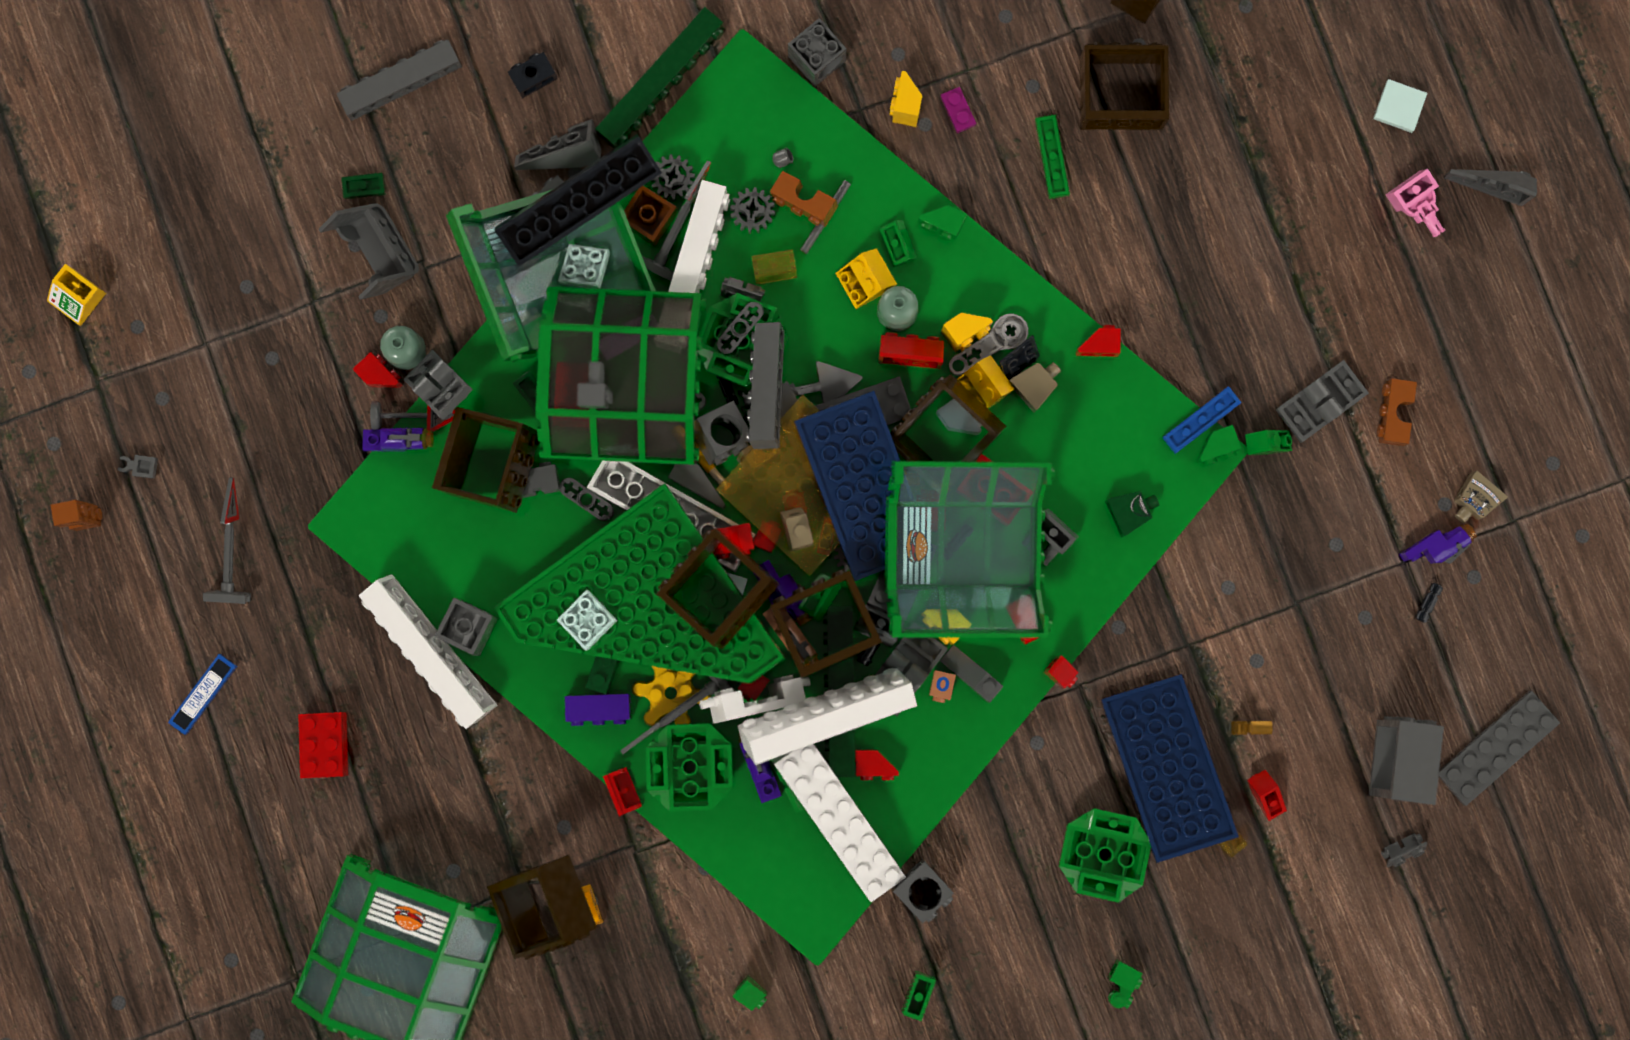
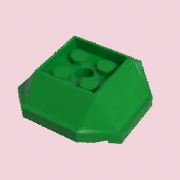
M736 293L710 306L698 336L702 337L701 351H697L708 373L748 387L752 385L749 378L750 370H753L750 353L754 351L751 334L755 331V326L745 337L748 340V344L744 347L738 346L729 354L719 351L717 341L744 307L751 302H758L764 308V314L758 323H781L785 331L784 349L789 336L776 307ZM757 306L754 308L749 307L750 314L747 317L743 314L742 318L748 320L750 325H752L753 322L750 321V318L754 315H759L757 312L759 308ZM737 322L735 324V331L739 334L745 333V323ZM729 331L728 334H731L732 336L728 340H722V342L724 343V349L728 347L732 348V346L730 345L731 341L734 338H736V340L739 339L738 337L734 336L731 331Z
M710 723L666 725L645 747L647 791L669 811L713 810L733 788L732 744ZM687 761H693L696 764L695 772H686L684 765Z
M1092 808L1067 823L1058 867L1076 893L1119 903L1143 886L1151 846L1147 834L1136 817ZM1107 848L1109 850V857L1106 860H1101L1099 852Z

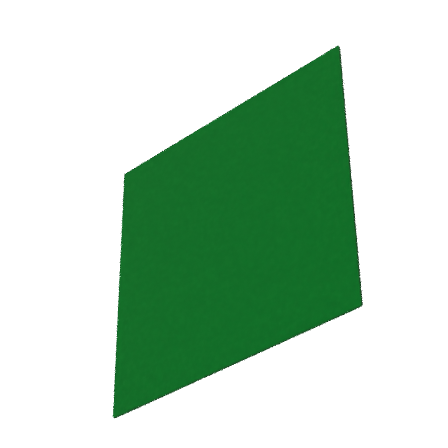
M740 29L642 141L655 162L657 161L661 164V157L664 156L666 160H669L671 154L673 159H676L678 155L681 156V162L687 159L688 166L693 167L691 173L695 174V179L706 161H710L711 164L705 181L726 186L727 194H730L729 208L723 212V228L717 232L718 245L716 250L711 252V258H713L710 270L705 272V278H707L704 290L700 289L699 292L703 296L702 299H706V312H702V317H700L698 336L710 306L727 299L720 295L722 282H724L725 277H732L744 281L742 287L746 289L748 283L761 286L765 290L761 302L777 308L789 336L783 355L782 383L788 381L789 384L793 383L795 387L819 381L816 361L863 377L845 395L900 376L912 410L915 406L918 407L916 402L923 395H926L929 391L932 392L929 388L942 376L946 378L952 375L956 379L960 377L950 372L949 363L954 356L962 351L958 350L955 352L941 333L943 325L960 313L991 318L993 321L991 329L995 322L1003 315L1016 314L1021 316L1028 326L1027 339L1032 335L1034 336L1040 354L1037 361L1032 365H1028L1021 373L1037 363H1040L1045 369L1054 362L1061 370L1053 378L1058 384L1057 387L1035 413L1014 390L989 408L1007 427L982 453L993 462L1052 463V467L1055 469L1054 480H1051V485H1046L1042 508L1045 510L1049 508L1079 538L1064 554L1058 553L1047 566L1041 564L1044 583L1040 586L1044 614L1048 615L1049 619L1052 620V631L1049 632L1048 638H1038L1025 645L1020 638H959L952 645L949 643L945 645L939 638H935L948 648L944 655L953 645L956 646L997 680L1003 688L990 703H987L956 676L951 699H945V703L932 701L933 696H929V690L934 670L954 674L939 660L919 689L914 693L917 706L901 711L898 716L893 714L854 729L855 750H877L899 771V776H894V780H882L881 776H873V780H860V776H856L855 757V777H837L901 869L1054 686L1055 682L1043 673L1056 656L1062 655L1070 664L1075 661L1248 454L1247 446L1239 441L1241 449L1236 451V456L1227 459L1224 456L1216 458L1217 462L1207 466L1204 463L1198 464L1197 459L1209 434L1224 428L1216 422L1174 454L1162 437L1200 409V407L1121 342L1118 357L1076 356L1077 349L1099 328H1102L1100 324L970 216H966L956 240L951 239L948 241L939 236L940 233L933 230L928 232L922 229L921 225L918 224L921 214L947 205L960 211L962 210L746 30ZM788 148L793 155V163L783 168L776 167L772 160L773 154ZM680 168V174L686 177L685 171ZM782 171L801 181L803 188L798 195V198L801 200L812 199L818 190L833 198L844 180L851 184L827 226L823 228L807 254L803 253L800 249L815 227L808 220V217L803 214L798 216L790 210V207L786 205L781 207L773 202L775 207L770 209L775 211V216H770L773 220L772 224L767 222L766 230L760 227V233L752 229L751 234H749L748 228L741 231V224L734 225L736 218L732 219L730 215L735 212L730 210V205H735L732 200L733 197L739 199V191L745 194V189L748 188L750 192H753L754 187L757 188V193L764 190V197L771 196L770 190ZM673 174L672 177H669L670 182L673 180V178L677 179L675 174ZM659 178V183L665 188V181ZM649 181L643 185L657 194L658 189L653 190L652 188L655 182ZM637 190L620 200L623 210H625ZM686 192L683 193V199L679 195L676 196V201H673L672 196H669L667 199L668 202L677 207L678 213L656 246L633 233L641 256L654 260L656 254L660 252L681 207L687 201L685 199ZM750 198L744 200L742 203L745 204L747 201L750 200ZM758 199V203L761 206H765V204L760 199ZM694 203L691 204L690 212L667 256L668 260L665 267L673 272L676 268ZM754 203L751 210H749L751 218L752 214H754V211H756ZM606 209L568 234L570 240L613 221L609 209ZM739 214L740 217L745 222H747V218L744 215ZM759 218L755 223L760 222L763 218ZM895 220H903L917 259L894 267L879 228ZM616 227L578 244L579 246L609 249L610 257L604 275L630 264ZM561 239V240H559L558 242H556L555 244H553L552 246H555V245H558V244H562V243H564V242H563V240ZM877 248L896 281V286L908 288L916 295L918 300V316L915 323L909 329L901 332H894L886 328L879 322L877 316V305L881 296L855 309L836 272L861 253ZM567 250L541 257L516 287L529 302L546 297L547 287H576L561 285L558 281ZM647 269L655 291L668 292L671 281ZM633 270L601 284L600 289L641 291ZM575 294L558 300V311L555 310L553 323L594 325V318L585 296ZM592 295L597 306L599 295ZM606 296L602 315L603 324L607 325L645 307L644 298ZM658 298L662 307L656 310V315L653 316L657 324H659L666 298ZM544 305L534 307L540 314V317L523 327L532 350L539 348L540 321L546 318V314H543ZM486 320L448 364L473 389L457 407L523 423L537 430V427L541 426V422L536 419V412L513 383L528 371L537 380L538 359L534 357L515 362L503 361ZM1011 326L1006 327V335L1009 336L1011 334V336H1015L1014 331L1016 328L1013 326L1012 328ZM552 330L551 343L585 332ZM517 331L506 336L512 351L523 348ZM891 332L897 333L898 337H906L908 334L918 335L919 339H927L928 336L939 337L940 341H944L941 369L878 363L881 335ZM655 335L648 337L645 393L651 394L656 405L686 395L689 341L686 350L682 349L681 354L658 348L654 342ZM593 338L586 340L587 343L582 346L575 347L573 344L568 346V350L561 353L551 352L549 396L553 401H555L557 362L589 364V362H592ZM744 338V340L739 344V346H746L748 344V340ZM974 339L971 344L973 345L974 343L979 341V339ZM641 342L608 362L599 349V362L604 364V384L613 391V404H609V409H599V411L637 412ZM1014 349L999 350L992 355V358L999 366V361ZM971 350L972 355L968 358L966 354L963 355L967 360L968 366L972 364L969 362L972 358L980 359V350ZM697 351V359H701ZM702 360L701 370L696 372V381H700V393L704 395L706 405L703 410L699 411L698 416H694V422L697 418L727 404V398L724 397L718 382L719 379H717L716 375L706 371ZM956 360L953 362L952 367L955 371H962L964 363L961 360ZM731 382L735 391L734 395L737 396L739 404L736 406L742 417L746 416L747 414L741 411V406H745L744 397L738 395L737 390H751L752 385L744 387ZM821 391L796 396L798 402H803L806 408L823 403ZM946 391L938 397L906 435L934 461L961 462L989 431L983 426L980 427L982 431L978 435L947 430L936 415L938 409L954 399ZM695 396V403H700L702 399H698ZM419 397L406 413H427V404ZM674 403L670 408L673 414H680L683 409L680 403ZM667 406L663 407L665 411L661 413L668 414ZM549 416L550 437H552L551 451L553 453L592 454L590 430L556 428L553 425L554 416ZM401 418L393 428H424L426 437H420V441L426 443L425 449L372 451L308 524V529L372 584L380 578L393 575L437 630L453 598L461 599L499 618L480 656L471 655L451 644L449 646L462 662L605 785L603 776L627 767L642 807L635 810L814 965L819 966L872 902L869 901L806 809L798 813L795 812L771 760L769 762L782 796L761 803L739 744L742 743L737 725L742 724L748 719L762 717L767 712L713 723L710 707L701 709L700 704H696L688 710L691 724L710 723L732 744L733 788L713 810L669 811L647 791L645 747L665 726L659 728L626 753H621L623 748L653 727L644 722V715L650 709V701L646 697L635 696L632 692V686L635 682H650L653 680L655 672L652 666L619 661L609 694L585 688L596 656L517 643L494 609L496 605L626 512V510L601 497L611 504L614 509L613 517L610 520L601 521L565 497L560 491L544 494L541 490L536 491L537 496L522 498L521 506L518 508L517 513L451 496L433 489L432 485L451 423L427 436V418ZM599 418L597 430L599 455H606L610 451L615 455L639 456V450L637 453H634L618 443L629 424L638 429L637 420ZM903 420L887 425L889 431L891 432ZM667 422L670 430L677 424H681L685 428V422ZM481 424L461 490L496 499L516 432ZM722 425L711 426V436L718 444L723 446L732 445L734 437L727 427ZM780 427V435L784 438L786 446L779 449L780 453L776 459L750 476H747L737 461L738 456L735 457L734 454L728 457L726 462L718 466L714 463L715 468L728 483L731 482L733 484V487L726 493L721 491L722 488L717 481L697 462V465L700 466L725 503L726 508L724 510L670 480L668 476L675 464L629 462L739 525L750 523L751 530L755 534H757L763 521L768 522L770 519L779 523L782 533L773 553L771 554L754 546L755 549L750 550L751 554H748L759 565L769 560L779 578L790 573L794 581L800 584L801 587L804 586L805 590L811 588L812 582L816 580L820 572L832 578L831 575L844 569L843 565L837 567L840 560L834 559V556L838 555L834 548L840 547L837 543V535L835 536L830 559L812 555L810 553L811 546L791 552L789 550L780 512L785 511L782 496L786 495V491L798 489V492H803L812 539L818 515L820 513L829 514L799 457H794L783 427ZM677 440V452L673 453V458H679L681 455L686 458V449ZM539 444L536 448L534 464L531 468L539 467L540 463L551 462L552 465L555 464L558 468L560 483L565 478H572L587 488L602 461L540 458ZM898 454L900 461H906ZM907 467V471H916L913 467ZM971 467L947 490L946 500H969L955 489ZM1002 468L1031 490L1034 489L1038 468ZM919 474V484H909L915 500L916 493H920L921 488H934L921 474ZM566 483L564 486L566 488L565 492L571 491L576 494L573 497L576 500L579 492L573 488L574 483L570 485ZM1141 491L1144 499L1155 495L1159 506L1150 510L1152 519L1121 538L1105 501L1113 497ZM1033 492L1026 501H1031ZM584 494L581 497L583 505H590L593 501L590 494ZM597 499L595 506L590 510L598 509L601 512L599 515L601 517L608 515V506L605 508L598 505L600 500ZM946 507L944 547H947L949 541L957 532H960L964 524H968L973 529V532L969 537H966V540L958 550L953 552L949 560L944 559V584H983L984 510L981 508ZM1020 508L1007 527L991 516L990 584H1029V550L1027 547L1030 545V542L1025 547L1021 542L1030 534V508ZM931 532L930 542L936 546L937 532ZM1047 540L1041 542V551L1049 545ZM937 549L930 563V584H937ZM743 562L740 563L736 572L723 566L727 573L748 579L743 593L744 598L758 583L752 570ZM880 572L855 581L865 605L870 598ZM846 581L840 583L842 587L830 606H853L854 628L860 613ZM937 591L918 592L906 622L901 620L904 623L902 629H910L914 623L921 629H929L922 622L924 618L921 615L925 611H939ZM944 591L947 611H957L972 625L969 629H989L983 591ZM991 591L996 629H1015L1005 606L1030 595L1029 591ZM769 599L761 605L755 614L786 659L763 674V676L770 680L767 685L774 684L773 679L793 675L794 679L800 678L789 650L763 615L772 605ZM806 613L800 618L793 620L816 652L812 657L808 656L804 659V667L824 659V653H828V645H823V632H827V624H823V618L821 621H818ZM853 629V645L870 638ZM898 638L891 648L879 643L881 645L871 660L873 663L869 664L868 667L857 661V655L861 654V652L853 655L854 683L864 680L867 676H875L902 638ZM828 667L803 677H809L810 686L803 687L805 698L817 697L828 691V687H824V675H828ZM695 674L692 677V684L696 689H703L704 685L711 681L709 676ZM727 680L735 692L740 691L738 687L742 682ZM768 686L765 687L757 700L770 698ZM668 687L665 691V696L668 699H674L677 695L674 687ZM631 694V719L626 720V724H614L613 720H605V725H592V721H584L583 726H571V722H565V696ZM780 708V709H776V710H771V711L776 712V711L781 710V709H784V708ZM673 720V721H672L671 723H669L668 725H676V724H675V721ZM825 739L813 743L824 760H829V751H825ZM693 761L685 763L684 768L686 772H695L696 764Z

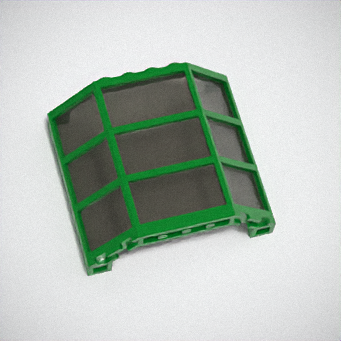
M547 287V300L544 301L543 314H546V318L540 321L536 393V419L541 422V426L537 427L538 441H540L539 457L545 459L695 465V461H699L700 451L699 448H696L694 438V416L699 414V403H695V394L700 392V381H696V372L701 370V359H697V350L701 351L702 337H698L702 312H706V299H702V294ZM589 362H602L604 364V384L613 391V404H609V409H587L578 406V383L588 382Z

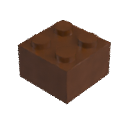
M642 186L637 190L624 212L632 232L653 246H656L677 215L678 210L675 205Z

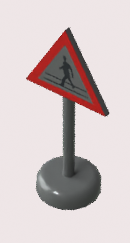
M372 401L370 409L372 430H379L382 426V418H427L428 436L451 423L455 410L442 420L428 405L427 413H382L381 403Z

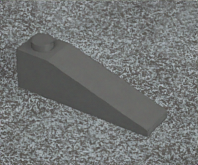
M593 120L573 125L567 129L568 133L558 138L557 135H554L547 144L543 146L537 144L516 155L514 168L516 170L579 168L591 165L601 158V147Z
M1451 169L1444 176V179L1519 206H1523L1536 197L1537 179L1524 171Z

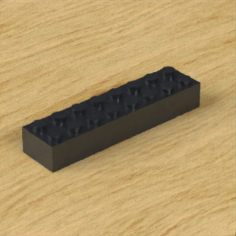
M637 134L496 226L494 231L517 265L521 266L660 175L662 171Z

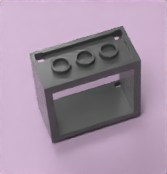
M1384 716V720H1377L1369 796L1435 805L1444 726L1436 725L1437 721L1415 720V718Z

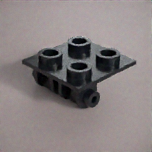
M1034 336L1029 337L999 361V367L1008 380L1020 374L1028 365L1034 364L1040 356Z

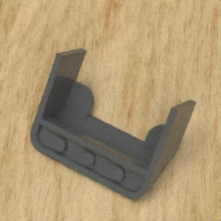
M373 203L335 211L318 229L320 233L336 230L341 239L347 242L356 241L375 275L369 279V286L358 296L360 300L385 294L412 278L419 271L418 263L384 207L379 204Z

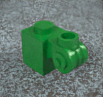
M1116 959L1107 977L1118 985V991H1111L1108 995V1001L1115 1008L1125 1007L1128 1009L1133 1001L1131 994L1135 989H1139L1143 981L1141 977L1143 973Z

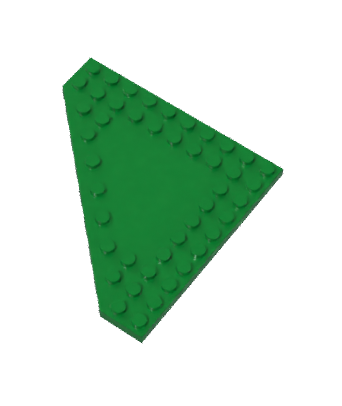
M665 483L494 607L517 643L750 684L786 659L755 613L724 649L712 646L657 595L660 584L666 579L669 580L674 574V568L679 563H684L688 558L689 551L695 546L698 547L703 541L701 534ZM713 552L674 596L713 633L744 599ZM586 590H589L617 619L615 624L588 651L584 650L557 621Z

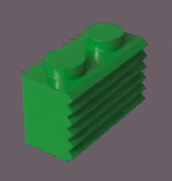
M915 971L914 979H912L911 987L907 992L908 995L906 1000H904L905 1003L901 1010L903 1015L922 1021L936 979L928 974Z

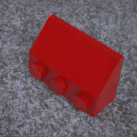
M887 332L885 335H881L878 363L941 369L944 341H940L939 337L928 336L927 339H919L918 335L908 334L906 337H898L897 333Z

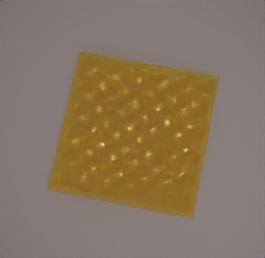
M801 395L780 419L779 448H753L719 484L716 490L810 576L839 545V540L794 424L795 420L820 410L804 395ZM801 507L807 515L813 544L810 547L790 552L780 512Z

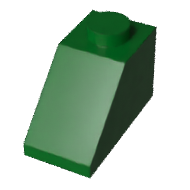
M747 975L734 990L732 997L753 1011L755 1007L760 1009L767 1001L765 998L767 992Z

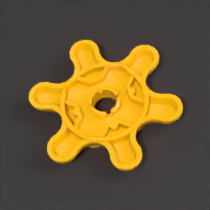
M652 666L655 672L653 680L650 682L637 681L632 686V692L635 696L646 697L650 701V709L644 715V722L649 726H654L662 717L702 690L696 689L692 684V677L695 674ZM668 687L676 689L677 695L674 699H668L665 696V691ZM710 694L703 700H707L708 698H710ZM688 710L674 720L676 725L691 724Z

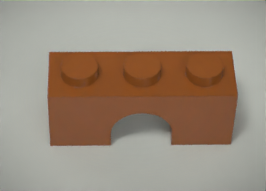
M782 171L770 190L773 202L781 207L784 205L790 207V210L798 216L803 214L816 226L821 224L826 227L838 207L836 199L818 190L812 199L801 200L798 198L803 188L801 181Z
M1392 378L1384 383L1382 388L1384 404H1381L1379 411L1382 420L1377 428L1379 443L1397 446L1409 444L1412 423L1401 421L1397 416L1396 410L1398 405L1409 406L1415 402L1417 382Z
M79 500L51 504L54 526H69L70 530L75 531L101 526L100 520L103 517L101 509L97 505Z

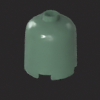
M903 286L887 289L882 294L877 305L879 322L894 332L909 329L915 323L918 316V300L916 295L910 289Z
M394 326L389 328L381 338L380 349L383 356L393 367L399 370L415 368L426 356L424 339L411 328Z

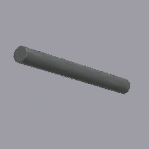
M846 180L843 181L833 197L836 199L837 204L840 203L851 186ZM821 224L819 226L815 225L800 249L803 253L807 254L825 226Z

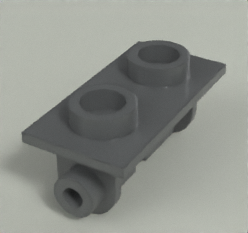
M725 277L724 282H722L720 295L729 298L739 293L761 302L765 290L761 286L750 283L744 289L742 288L744 281Z
M1414 833L1401 840L1403 848L1400 847L1398 842L1384 847L1381 855L1384 859L1388 858L1387 868L1392 865L1398 867L1406 862L1405 859L1411 856L1417 858L1424 854L1427 842L1421 843L1423 841L1422 836Z

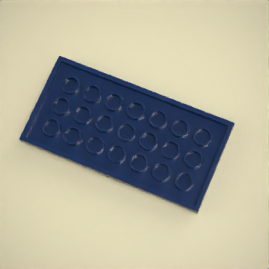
M871 391L794 421L854 581L885 570L886 498L892 493V490H888L889 478L892 476V461H900L875 391ZM904 472L899 500H915ZM898 507L897 565L903 563L904 507ZM908 507L907 536L909 533L910 507ZM913 507V529H915L916 507ZM919 512V531L921 532V515ZM925 528V538L927 540V531ZM930 542V552H931V551H933V547H932V544H931V542Z
M1182 674L1101 699L1156 863L1238 838L1234 821Z

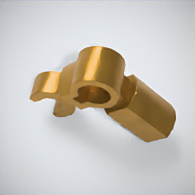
M1231 721V735H1247L1248 732L1251 735L1272 734V721H1249L1248 724L1247 721Z

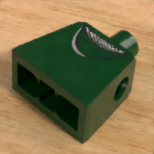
M1141 491L1113 497L1105 501L1121 538L1152 519L1150 510L1159 506L1155 495L1144 499Z

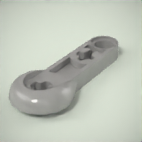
M1016 314L1001 316L995 322L988 335L950 360V372L960 376L977 362L990 355L992 356L999 350L1014 349L1021 345L1028 336L1026 321ZM1008 326H1011V328H1012V326L1015 327V328H1016V330L1014 331L1015 336H1011V334H1010L1009 336H1007V335H1006V332H1007V328H1006V327H1008ZM971 350H980V359L977 360L976 357L972 358L969 361L972 364L968 366L967 360L963 357V355L966 354V357L968 358L972 355ZM961 360L964 363V369L962 371H955L952 367L954 361Z

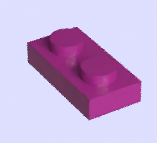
M960 87L941 94L940 97L957 134L976 126L975 119Z

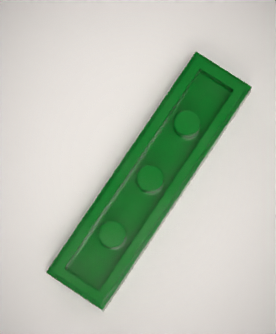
M1056 114L1035 118L1048 198L1054 199L1069 196L1070 192Z

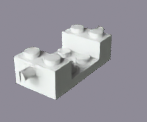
M793 675L773 679L774 684L767 685L770 698L747 703L743 702L741 691L734 692L733 688L714 692L715 697L701 700L700 707L701 709L710 707L713 723L784 708L789 704H798L806 699L803 687L810 686L809 677L794 679Z

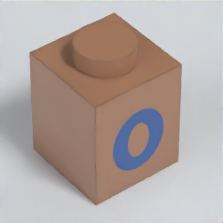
M934 670L929 690V696H933L932 701L945 703V699H951L956 675Z

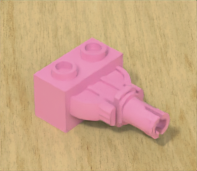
M1428 169L1417 172L1386 194L1396 212L1402 211L1406 215L1413 217L1417 223L1424 222L1433 237L1445 231L1436 217V211L1439 208L1435 204L1436 195L1434 189L1439 187Z

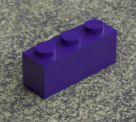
M631 694L565 696V722H571V726H583L584 721H592V725H605V720H613L614 724H626V720L631 719Z

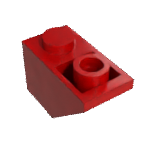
M370 352L353 368L354 372L370 387L401 388L403 386L399 381L401 379L399 374L394 369L389 371L386 368L387 362L380 354L375 356Z
M855 750L856 776H860V780H873V776H881L882 780H894V776H899V771L877 750Z

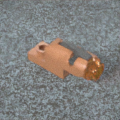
M785 608L779 610L804 667L819 661L817 658L818 654ZM768 609L763 615L788 649L771 609Z

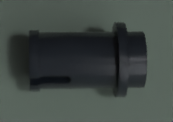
M881 644L862 651L861 654L857 655V661L868 667L869 664L873 663L871 660Z

